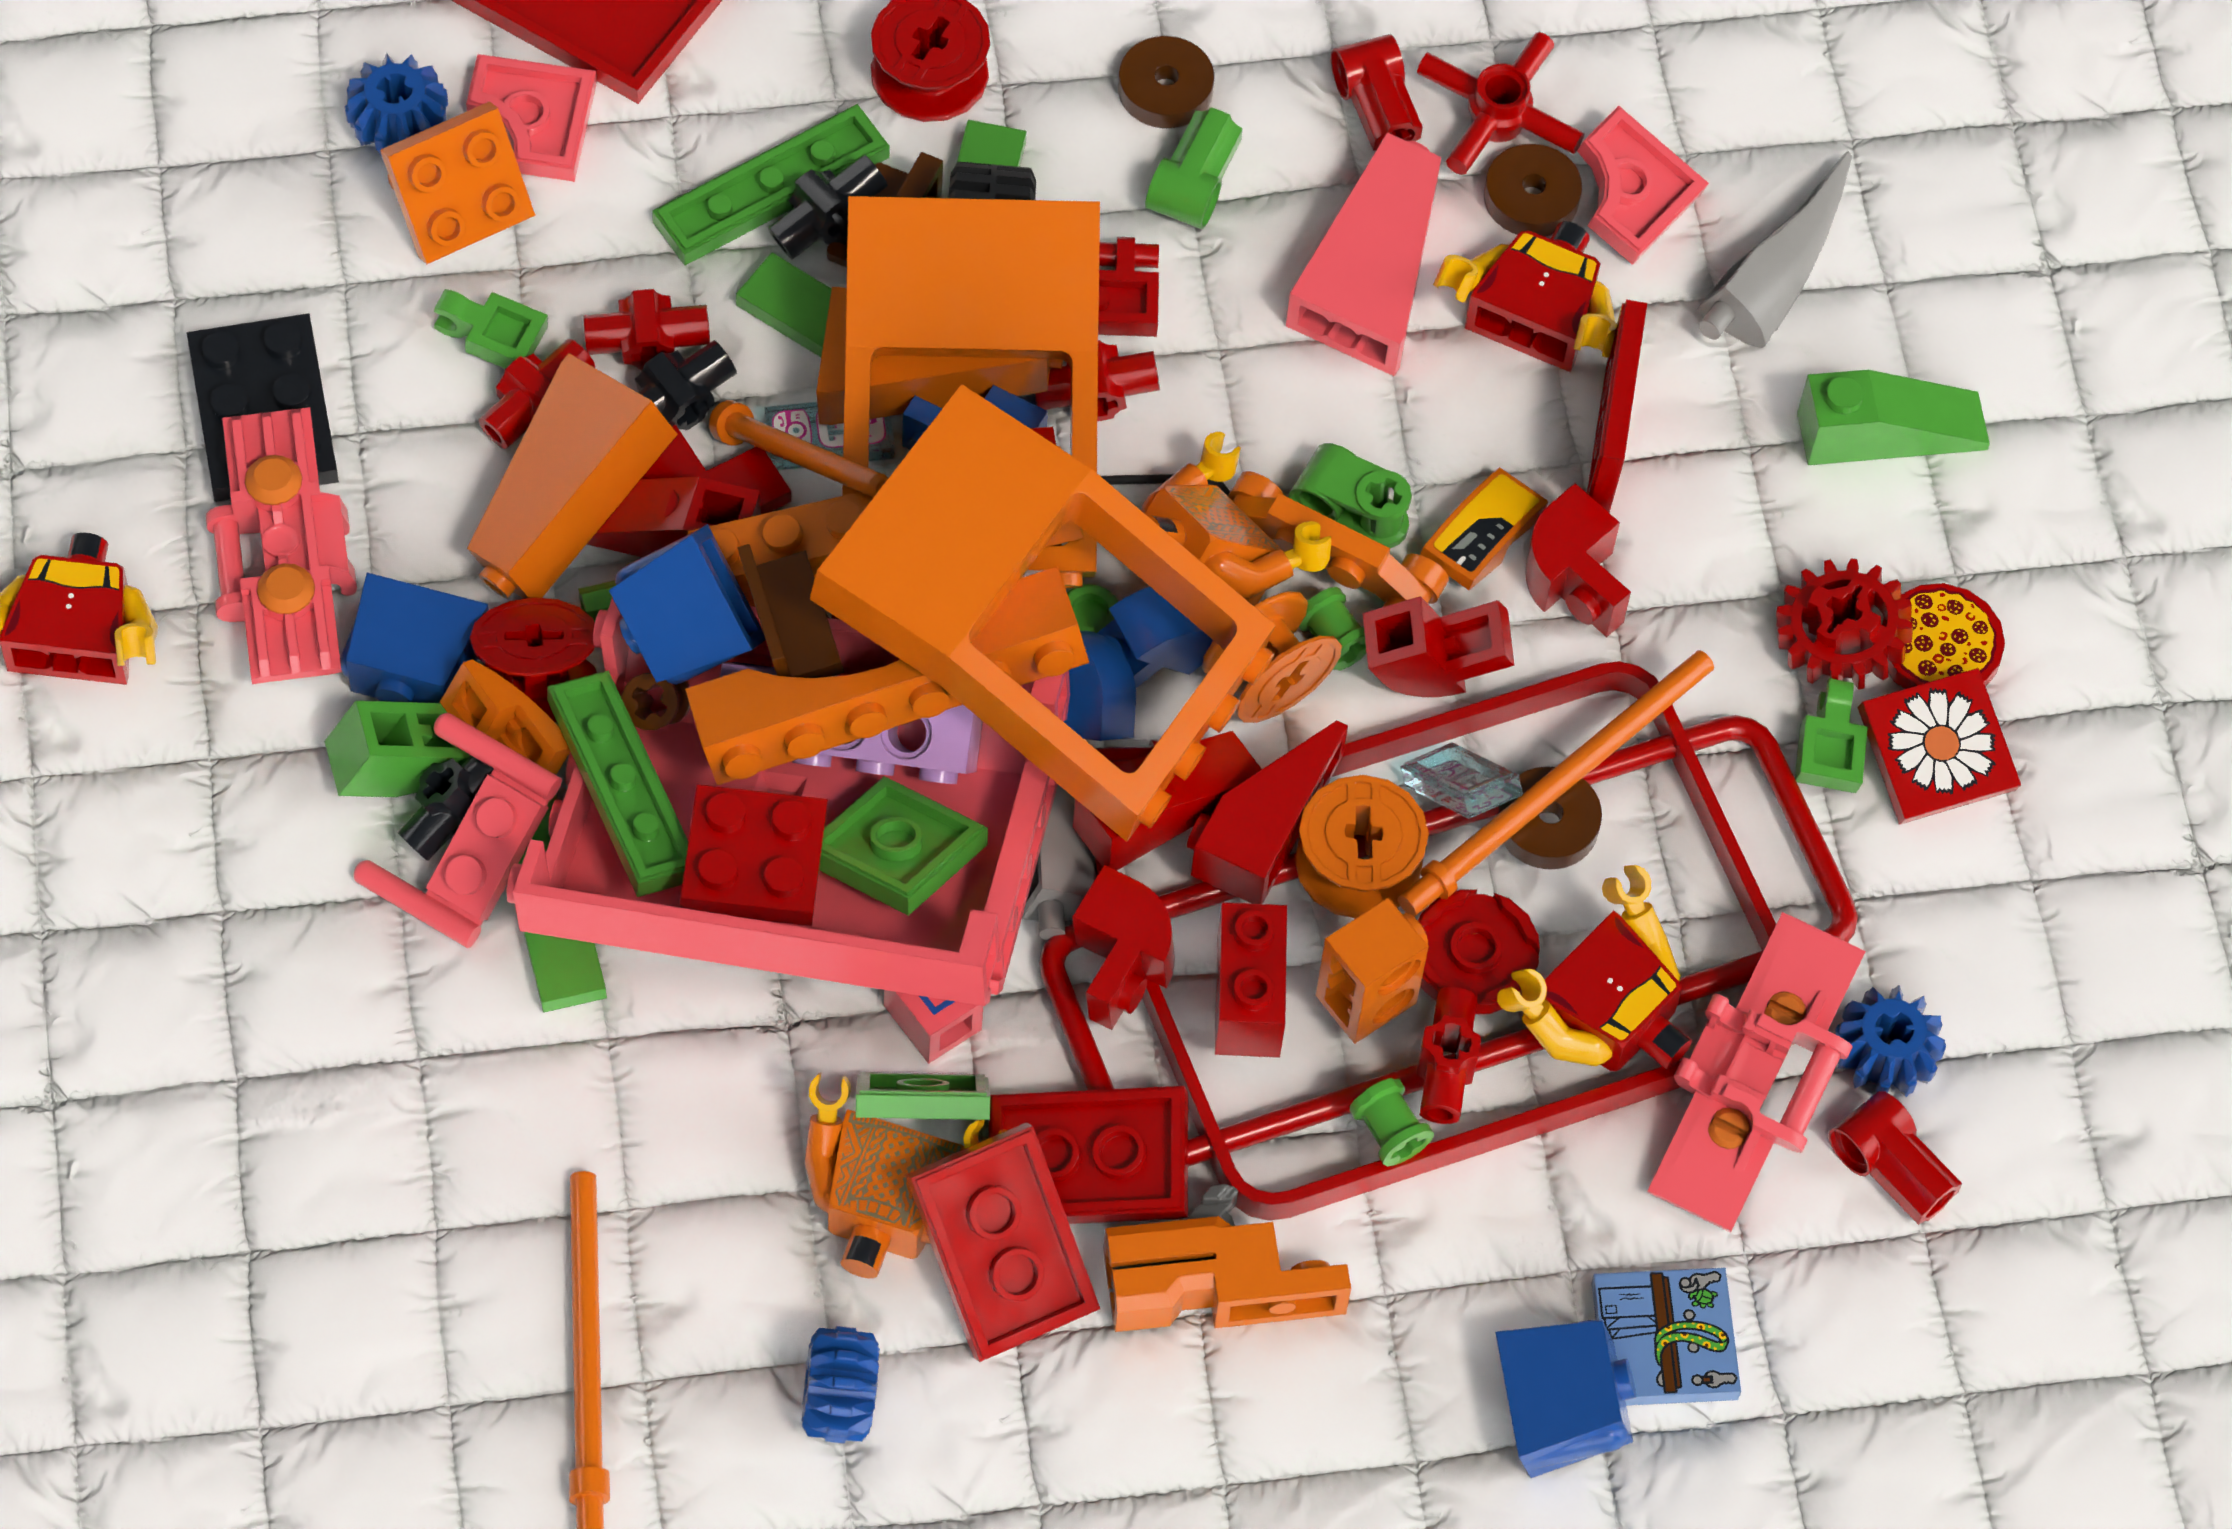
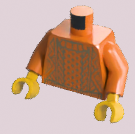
M1213 432L1205 438L1200 463L1196 466L1191 463L1185 465L1147 497L1141 511L1251 605H1256L1266 590L1293 577L1294 568L1298 567L1308 572H1317L1324 569L1330 559L1331 537L1327 536L1320 539L1321 525L1314 521L1304 522L1295 528L1293 549L1284 552L1218 486L1208 485V479L1216 482H1225L1235 475L1241 447L1238 446L1230 453H1220L1225 434L1223 432Z
M820 1072L811 1081L809 1087V1097L818 1108V1113L810 1117L804 1162L815 1205L828 1213V1231L836 1236L849 1239L840 1262L841 1266L851 1274L873 1279L879 1274L886 1252L913 1259L920 1255L926 1243L931 1244L905 1175L978 1144L979 1131L983 1128L985 1120H977L968 1126L963 1138L964 1145L878 1118H856V1112L847 1109L844 1120L837 1116L838 1109L849 1099L851 1083L844 1075L840 1099L836 1101L825 1100L819 1093ZM1004 1129V1130H1001V1131L999 1132V1134H1001V1133H1003V1132H1005V1131H1007V1130H1005V1129Z

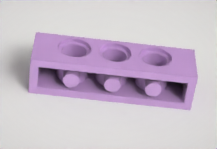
M739 662L722 663L720 677L748 668L777 676L774 667ZM964 705L945 710L937 716L921 718L926 727V739L923 745L916 751L909 750L901 744L897 735V726L885 730L874 737L860 738L853 742L821 751L813 757L797 759L792 762L811 766L831 767L832 756L857 759L855 771L894 776L895 765L920 768L919 780L957 784L958 773L968 774L977 771L983 721Z

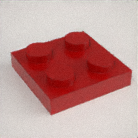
M697 784L680 908L755 920L812 926L828 799Z

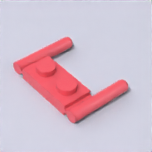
M443 713L434 722L435 734L493 768L491 775L487 774L430 878L426 886L427 892L424 893L370 860L361 861L355 867L353 876L354 880L361 886L464 947L470 948L480 935L482 923L484 920H488L508 883L512 866L520 862L530 839L533 838L549 808L547 804L558 792L562 778L450 713Z

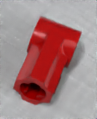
M1388 34L1333 48L1331 50V68L1336 87L1344 100L1352 99L1373 151L1378 149L1387 132L1405 141L1421 139L1423 126L1404 84V63L1395 38Z
M1878 1091L1828 1132L1831 1147L1842 1163L1852 1172L1865 1177L1870 1174L1918 1225L1924 1221L1928 1222L1943 1210L1947 1203L1959 1192L1962 1182L1916 1136L1917 1129L1914 1120L1902 1103L1893 1095L1885 1091Z

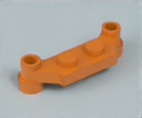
M1251 471L1242 472L1229 493V498L1284 552L1293 549L1294 532L1299 524L1309 521L1318 522L1321 525L1320 539L1327 536L1331 537L1330 559L1324 568L1330 577L1347 588L1358 589L1362 587L1376 594L1385 602L1383 607L1419 596L1427 604L1436 603L1449 581L1446 571L1431 559L1419 554L1410 553L1405 556L1400 564L1390 554L1389 547L1284 496L1282 490L1263 475Z

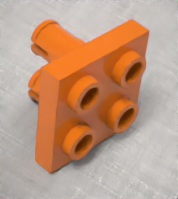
M490 101L380 150L388 172V182L395 191L418 258L425 264L434 262L536 216L499 109Z

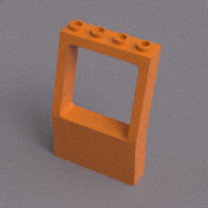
M848 196L843 457L869 468L871 364L878 356L1060 359L1068 363L1071 371L1070 455L1097 473L1100 201ZM842 485V496L859 492ZM1083 530V539L1070 541L1062 546L1044 547L1023 576H1029L1058 566L1065 588H1082L1083 577L1094 578L1097 572V541Z
M963 384L956 390L818 568L810 595L811 601L943 687L1126 842L1140 823L1148 828L1155 824L1172 795L1164 791L1175 775L1183 780L1189 777L1206 750V747L1199 743L1210 727L1218 733L1222 731L1240 703V700L1233 696L1244 680L1254 686L1274 656V653L1266 648L1275 628L1273 622L1093 469ZM1066 522L1075 523L1224 650L1141 766L1133 773H1125L1116 767L972 645V642L1059 527Z

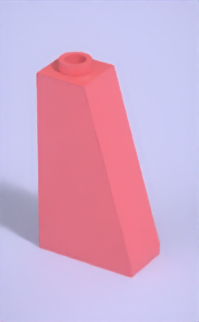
M1387 132L1290 292L1286 327L1395 377L1401 365L1441 163L1440 156L1430 152L1424 145L1416 141H1405Z

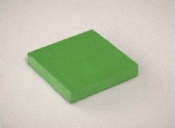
M883 776L825 827L819 870L909 916L988 845V827Z
M860 1072V1075H857L856 1118L990 1120L988 1077H985V1074Z

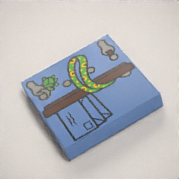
M1726 1268L1600 1273L1593 1275L1591 1285L1595 1320H1603L1614 1342L1617 1360L1627 1358L1631 1368L1636 1398L1626 1400V1406L1733 1401L1739 1399L1741 1385Z

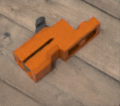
M1227 1184L1210 1186L1203 1194L1201 1203L1188 1218L1176 1221L1105 1228L1103 1244L1108 1289H1113V1292L1109 1294L1115 1332L1171 1326L1181 1311L1201 1308L1212 1309L1214 1328L1344 1315L1347 1313L1351 1293L1348 1265L1330 1266L1326 1261L1310 1260L1298 1263L1290 1270L1281 1271L1274 1223L1266 1222L1235 1226L1233 1218L1228 1212H1231L1236 1205L1238 1190L1234 1186Z

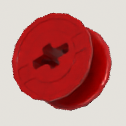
M892 0L878 13L871 30L874 57L870 67L872 86L886 106L900 116L921 122L947 121L966 113L982 98L989 80L986 56L990 48L988 24L977 7L967 0Z
M533 597L513 600L488 610L474 623L470 642L475 656L485 663L483 666L491 669L522 691L554 722L557 721L547 701L548 686L597 673L595 666L586 659L595 649L593 644L595 622L591 616L578 606L558 599Z

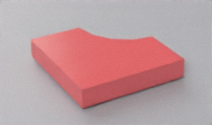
M478 54L466 102L467 111L489 101L498 107L521 174L575 182L597 84L596 71Z
M1619 105L1582 142L1577 150L1591 167L1599 188L1597 210L1587 226L1632 265L1693 204L1709 184Z

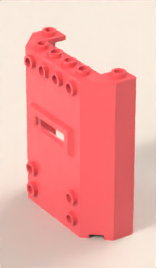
M612 598L608 610L601 609L597 614L593 631V644L595 648L602 649L605 671L609 670L622 698L625 686L633 677L643 673H650L651 671L642 654L634 653L627 645L619 624L620 619L623 617ZM750 606L761 626L756 607ZM827 618L844 673L837 676H846L876 669L901 660L842 620ZM766 640L753 650L724 662L774 667ZM722 664L687 680L689 686L692 687L719 678ZM1069 671L1059 676L1045 677L1021 685L1062 721L1067 720L1070 699ZM661 687L647 691L654 699L650 708L653 712L667 709V706L660 700L664 692ZM691 708L689 713L680 722L668 724L657 730H642L635 726L688 841L697 784L717 786L702 748ZM918 719L898 726L897 735L899 741L909 750H918L926 739V727L923 721ZM983 722L977 771L968 774L958 773L957 784L919 780L920 768L895 765L894 776L855 771L857 759L832 756L831 767L804 765L791 761L760 771L750 778L736 779L718 785L717 787L828 799L826 827L885 776L988 827V845L909 916L819 870L812 926L680 908L682 885L637 897L570 752L565 777L568 788L564 800L556 799L552 805L548 825L551 839L547 851H545L543 841L530 839L523 863L514 864L511 868L507 883L508 903L515 904L519 930L523 932L986 1006L990 1002L991 994L998 995L1003 990L1058 784Z

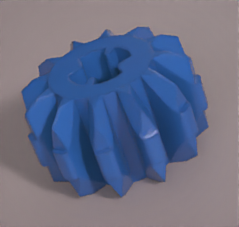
M386 53L381 67L364 62L360 71L361 78L349 79L347 87L348 100L347 105H345L346 120L350 123L351 128H355V135L361 146L375 143V148L381 157V149L447 120V90L443 87L442 83H438V74L434 71L433 66L418 68V62L412 54L403 63L399 64L394 63V60Z
M1900 985L1891 990L1888 999H1885L1872 987L1869 991L1865 992L1862 1003L1851 1000L1845 1006L1842 1014L1843 1022L1836 1026L1834 1034L1845 1039L1853 1046L1847 1059H1839L1838 1068L1856 1069L1852 1079L1854 1088H1858L1871 1081L1876 1083V1092L1885 1091L1888 1093L1890 1086L1894 1085L1907 1097L1914 1092L1917 1081L1927 1084L1934 1078L1938 1068L1936 1062L1943 1058L1946 1043L1945 1039L1938 1036L1943 1025L1941 1016L1923 1015L1927 1005L1924 996L1908 1003L1903 1001Z
M836 1326V1329L818 1328L811 1337L806 1361L801 1418L802 1426L808 1437L824 1438V1442L845 1444V1440L862 1442L870 1433L878 1387L880 1351L879 1344L873 1333L856 1331L857 1328Z

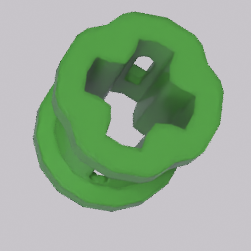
M1331 587L1319 592L1308 600L1307 613L1299 629L1304 632L1310 631L1313 637L1334 636L1341 643L1342 649L1340 659L1333 670L1341 671L1360 661L1367 653L1364 627H1361L1344 605L1346 602L1345 594L1340 588Z
M1393 1078L1380 1081L1369 1087L1352 1102L1349 1110L1355 1120L1365 1122L1381 1148L1378 1152V1157L1385 1166H1394L1412 1158L1422 1151L1434 1137L1431 1127L1427 1123H1420L1402 1096L1405 1092V1087L1401 1080Z

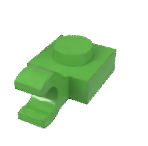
M445 289L434 307V312L439 314L434 324V328L437 331L453 338L467 336L465 339L466 353L505 369L519 356L527 357L534 354L548 328L547 314L494 292L490 294L483 306L469 300L460 293Z
M1829 678L1827 680L1826 692L1819 693L1816 717L1806 715L1800 724L1795 780L1797 783L1857 793L1863 783L1868 726L1849 723L1854 683Z

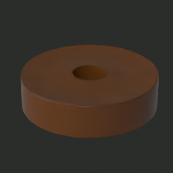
M1156 36L1137 43L1123 57L1118 79L1119 98L1126 111L1138 121L1156 128H1178L1188 125L1195 111H1206L1211 103L1214 88V69L1206 53L1194 43L1174 36ZM1162 79H1169L1173 81L1174 84L1163 85L1160 84L1158 81Z
M1540 144L1517 145L1499 154L1491 163L1486 177L1484 201L1490 216L1505 230L1516 235L1519 232L1530 230L1545 237L1553 234L1558 223L1562 221L1572 222L1576 216L1582 193V180L1575 164L1562 152ZM1534 187L1539 189L1541 193L1531 194L1525 188Z
M1537 767L1516 776L1504 790L1509 793V796L1500 802L1498 814L1555 767ZM1582 778L1540 813H1553L1559 818V822L1547 823L1537 815L1503 843L1514 857L1530 866L1551 870L1572 866L1585 858L1597 841L1602 821L1600 800L1591 785Z

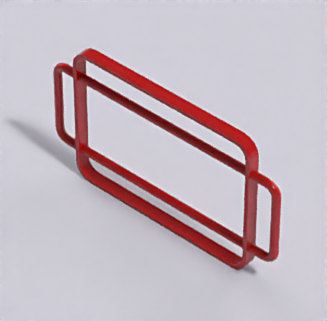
M1620 661L1597 664L1345 744L1343 757L1332 777L1599 692L1615 690L1628 693L1639 699L1659 681L1654 675L1638 665ZM1671 705L1653 720L1660 734L1659 737L1616 750L1583 777L1584 780L1592 785L1672 759L1762 950L1680 977L1679 983L1682 991L1678 1005L1748 983L1776 926V922L1695 751L1732 740L1742 741L1751 747L1831 912V924L1823 931L1847 943L1855 934L1858 915L1854 900L1777 740L1767 727L1756 720L1732 715L1718 717L1683 728L1673 705ZM1508 785L1499 788L1505 790ZM1500 802L1476 812H1466L1451 804H1445L1424 811L1429 836L1498 815ZM1354 835V839L1358 843V858L1361 859L1369 856L1365 851V836ZM1296 852L1288 856L1273 886L1298 879L1295 864ZM1094 856L1098 876L1102 866ZM1206 882L1158 896L1164 903L1170 919L1238 898ZM1072 923L1065 926V934L1053 936L1044 944L1039 959L1041 978L1087 1090L1114 1089L1066 972V957L1076 949L1082 948L1076 944ZM1147 979V987L1142 997L1178 1086H1185L1188 1092V1110L1199 1136L1188 1139V1167L1209 1160L1219 1185L1227 1184L1234 1186L1238 1190L1235 1207L1250 1217L1268 1221L1291 1218L1682 1088L1677 1085L1674 1079V1074L1681 1062L1680 1060L1669 1070L1659 1067L1430 1143L1412 1158L1394 1166H1385L1379 1160L1288 1191L1271 1193L1258 1190L1245 1182L1235 1168L1230 1153L1350 1114V1105L1369 1087L1389 1078L1401 1080L1405 1087V1092L1402 1096L1423 1090L1424 1079L1417 1075V1064L1219 1129L1160 986ZM1528 1028L1488 1040L1480 1045L1475 1072L1545 1049ZM1449 1053L1443 1055V1057L1447 1059H1454V1054Z

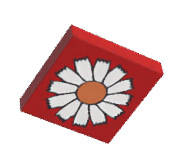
M1979 668L1862 701L1857 707L1863 725L1868 726L1867 736L1899 825L2013 792L2021 786Z

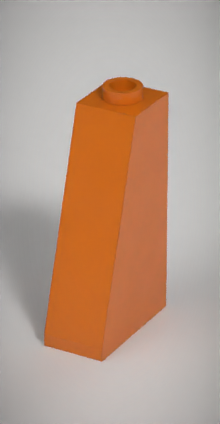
M832 286L816 390L819 424L824 425L844 423L847 291L845 287ZM878 356L871 364L870 419L903 414L914 396L943 408L961 384L984 399L993 385L1016 396L1046 392L1048 390L1050 368L1061 369L1063 360Z
M568 353L560 363L467 547L469 552L484 568L478 576L489 588L505 599H508L512 593L517 594L523 599L543 598L678 435L650 399Z

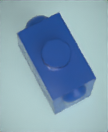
M708 524L624 566L615 575L616 586L609 590L623 617L620 619L619 624L627 645L634 653L642 654L656 683L663 680L676 685L683 683L740 654L753 650L766 640L763 630Z
M367 572L358 612L340 658L342 674L349 678L351 692L374 697L378 701L440 703L462 663L472 659L477 662L479 659L474 654L470 635L474 623L489 610L488 604Z
M1584 1320L1571 1324L1495 1332L1518 1456L1531 1478L1599 1454L1616 1451L1624 1445L1633 1443L1626 1400L1636 1398L1634 1380L1627 1358L1617 1360L1614 1342L1603 1320Z

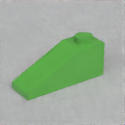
M1873 370L1808 374L1797 411L1808 465L1988 450L1990 445L1980 397L1977 391Z
M356 700L324 741L338 796L400 797L418 792L420 776L433 763L440 764L453 758L462 765L470 755L438 737L434 732V722L437 717L447 713L441 703Z

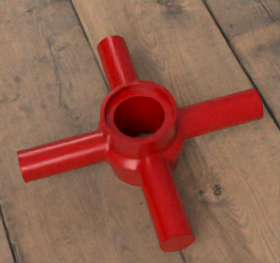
M1541 32L1535 33L1513 65L1495 64L1489 66L1480 73L1478 78L1429 52L1424 55L1418 66L1417 74L1468 100L1471 125L1446 160L1447 166L1454 173L1465 175L1488 141H1510L1517 137L1522 129L1543 138L1571 154L1577 152L1585 133L1533 107L1530 81L1554 48V42L1548 35Z

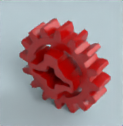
M1851 558L1847 564L1846 571H1837L1836 566L1830 559L1824 561V574L1819 577L1808 569L1801 571L1802 589L1791 585L1785 587L1784 605L1777 606L1776 622L1777 627H1779L1777 629L1779 649L1788 650V666L1791 669L1807 665V682L1813 684L1822 675L1842 681L1843 678H1852L1853 683L1860 690L1865 688L1866 674L1872 672L1876 677L1885 680L1888 678V660L1899 664L1904 662L1905 644L1912 643L1913 622L1910 621L1912 604L1910 599H1901V583L1898 579L1889 581L1884 585L1882 584V567L1876 565L1867 574L1859 572L1858 560ZM1875 606L1883 614L1887 624L1886 627L1881 625V616L1872 612ZM1803 622L1808 624V633L1817 637L1814 643L1806 635L1802 626Z

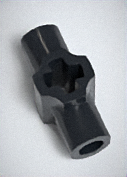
M865 154L836 176L829 169L823 172H816L811 169L795 181V190L789 199L793 209L769 226L768 231L791 260L819 239L826 245L833 242H840L845 245L848 237V196L875 197L888 184L878 168Z
M713 340L687 359H684L678 350L671 353L661 352L644 364L643 370L634 380L639 390L638 393L650 399L671 426L677 425L679 430H689L704 420L708 410L715 404L711 391L736 375L737 370L725 350L716 340Z
M471 755L462 765L453 758L444 763H433L419 778L420 785L415 799L422 805L421 808L397 833L425 860L429 861L456 833L487 774L491 775L493 768Z

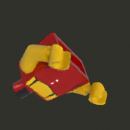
M1569 221L1558 223L1550 239L1530 230L1519 232L1510 245L1499 244L1471 260L1458 255H1448L1444 258L1433 286L1437 288L1439 286H1448L1457 291L1455 298L1460 302H1465L1468 294L1472 292L1465 329L1570 373L1575 365L1578 350L1581 351L1583 346L1600 349L1602 357H1610L1617 329L1610 291L1603 283L1597 281L1601 263L1595 257L1583 253L1590 241V237L1587 231L1578 224Z
M92 533L74 534L71 537L67 558L48 555L35 557L27 573L17 576L0 592V646L8 672L127 685L129 658L145 657L147 665L156 663L154 643L158 633V625L141 590L127 584L124 567L117 563L105 562L109 544L104 538Z
M1638 865L1624 866V873L1630 882V889L1627 894L1623 891L1622 884L1616 877L1606 878L1602 885L1603 896L1609 902L1623 904L1625 911H1623L1622 915L1620 916L1613 910L1545 979L1533 969L1512 972L1513 980L1521 987L1522 996L1512 987L1501 989L1497 996V1002L1505 1011H1523V1023L1554 1059L1590 1066L1601 1065L1610 1071H1619L1642 1049L1662 1067L1669 1070L1684 1056L1692 1043V1039L1669 1021L1676 1011L1682 991L1679 983L1680 973L1667 936L1652 904L1643 902L1651 891L1650 876L1644 868Z

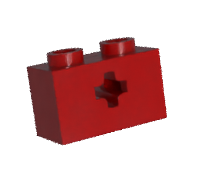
M1222 902L1217 934L1214 1055L1280 1058L1286 1017L1287 905Z

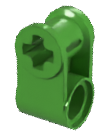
M1324 443L1318 446L1288 495V498L1390 549L1400 545L1406 538L1409 530V519L1406 512L1411 503L1412 493L1411 486L1407 480L1397 472L1386 470L1333 443ZM1390 488L1394 490L1393 500L1389 499ZM1371 520L1376 521L1375 532L1371 530Z

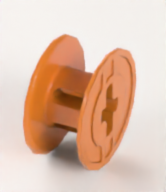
M1286 591L1268 597L1254 605L1257 610L1275 624V628L1266 646L1267 649L1274 653V656L1256 684L1253 686L1248 683L1238 698L1240 703L1236 709V715L1244 723H1258L1275 717L1293 707L1325 680L1340 659L1342 645L1334 636H1317L1299 642L1295 637L1294 633L1305 618L1308 606L1307 599L1300 592ZM1214 640L1203 657L1202 670L1206 674H1208L1224 652L1221 646Z
M1358 775L1338 778L1322 787L1314 794L1303 810L1299 828L1300 836L1295 855L1299 882L1314 902L1336 915L1356 919L1388 897L1397 908L1400 907L1398 896L1418 881L1421 876L1423 858L1429 836L1423 810L1409 792L1387 779ZM1354 835L1365 836V851L1369 855V859L1358 858V843L1354 839Z

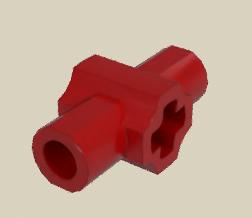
M654 289L635 290L625 299L618 300L619 312L584 315L585 342L588 354L622 352L623 363L633 365L640 371L643 370L644 364L661 352L671 353L675 351L676 347L699 346L710 343L707 305L672 308L671 296L657 293Z
M570 338L567 339L543 361L535 354L527 357L519 356L505 369L501 381L496 386L497 397L500 400L478 420L484 433L500 448L507 449L526 432L560 363L568 353L590 366L596 367L588 352L576 341Z
M1098 340L1097 421L1113 419L1119 411L1127 408L1125 396L1160 391L1154 351L1119 356L1117 345L1105 344ZM1068 363L1067 366H1062L1061 369L1050 368L1048 390L1035 394L1038 407L1049 410L1070 406L1071 371Z
M1446 987L1438 990L1433 1025L1426 1026L1417 1063V1075L1424 1079L1419 1115L1425 1120L1438 1124L1459 1122L1465 1085L1472 1084L1480 1051L1481 1035L1473 1031L1478 996L1467 989ZM1443 1052L1453 1053L1454 1059L1444 1058Z

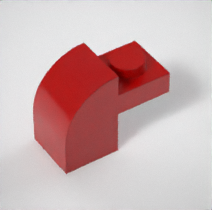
M1576 483L1549 504L1538 517L1533 529L1526 562V583L1530 595L1543 612H1546L1562 598L1566 601L1568 609L1576 619L1586 625L1592 624L1605 637H1608L1624 623L1631 595L1629 589L1600 565L1613 554L1620 522Z
M1421 596L1362 613L1368 669L1385 686L1398 693L1416 697L1458 695L1466 693V679L1515 666L1509 614L1507 608L1499 600L1442 617Z
M1104 865L1072 916L1076 944L1106 958L1086 991L1089 1019L1112 1030L1123 1011L1131 1014L1137 1008L1145 993L1147 979L1167 989L1174 971L1175 954L1171 920L1162 900L1143 883Z

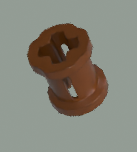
M651 672L633 677L622 693V700L634 726L642 730H657L668 724L678 723L689 713L691 708L685 691L686 688L690 687L688 681L677 685L671 684L666 680L656 683ZM661 687L664 692L660 700L667 706V709L653 712L650 708L654 699L647 691Z

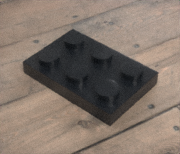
M310 313L186 332L214 502L231 500L222 421L224 417L310 407L319 485L339 482Z

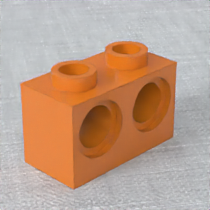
M1388 897L1325 938L1315 996L1354 1044L1417 1004L1429 947L1428 938L1423 927L1410 913L1402 914Z

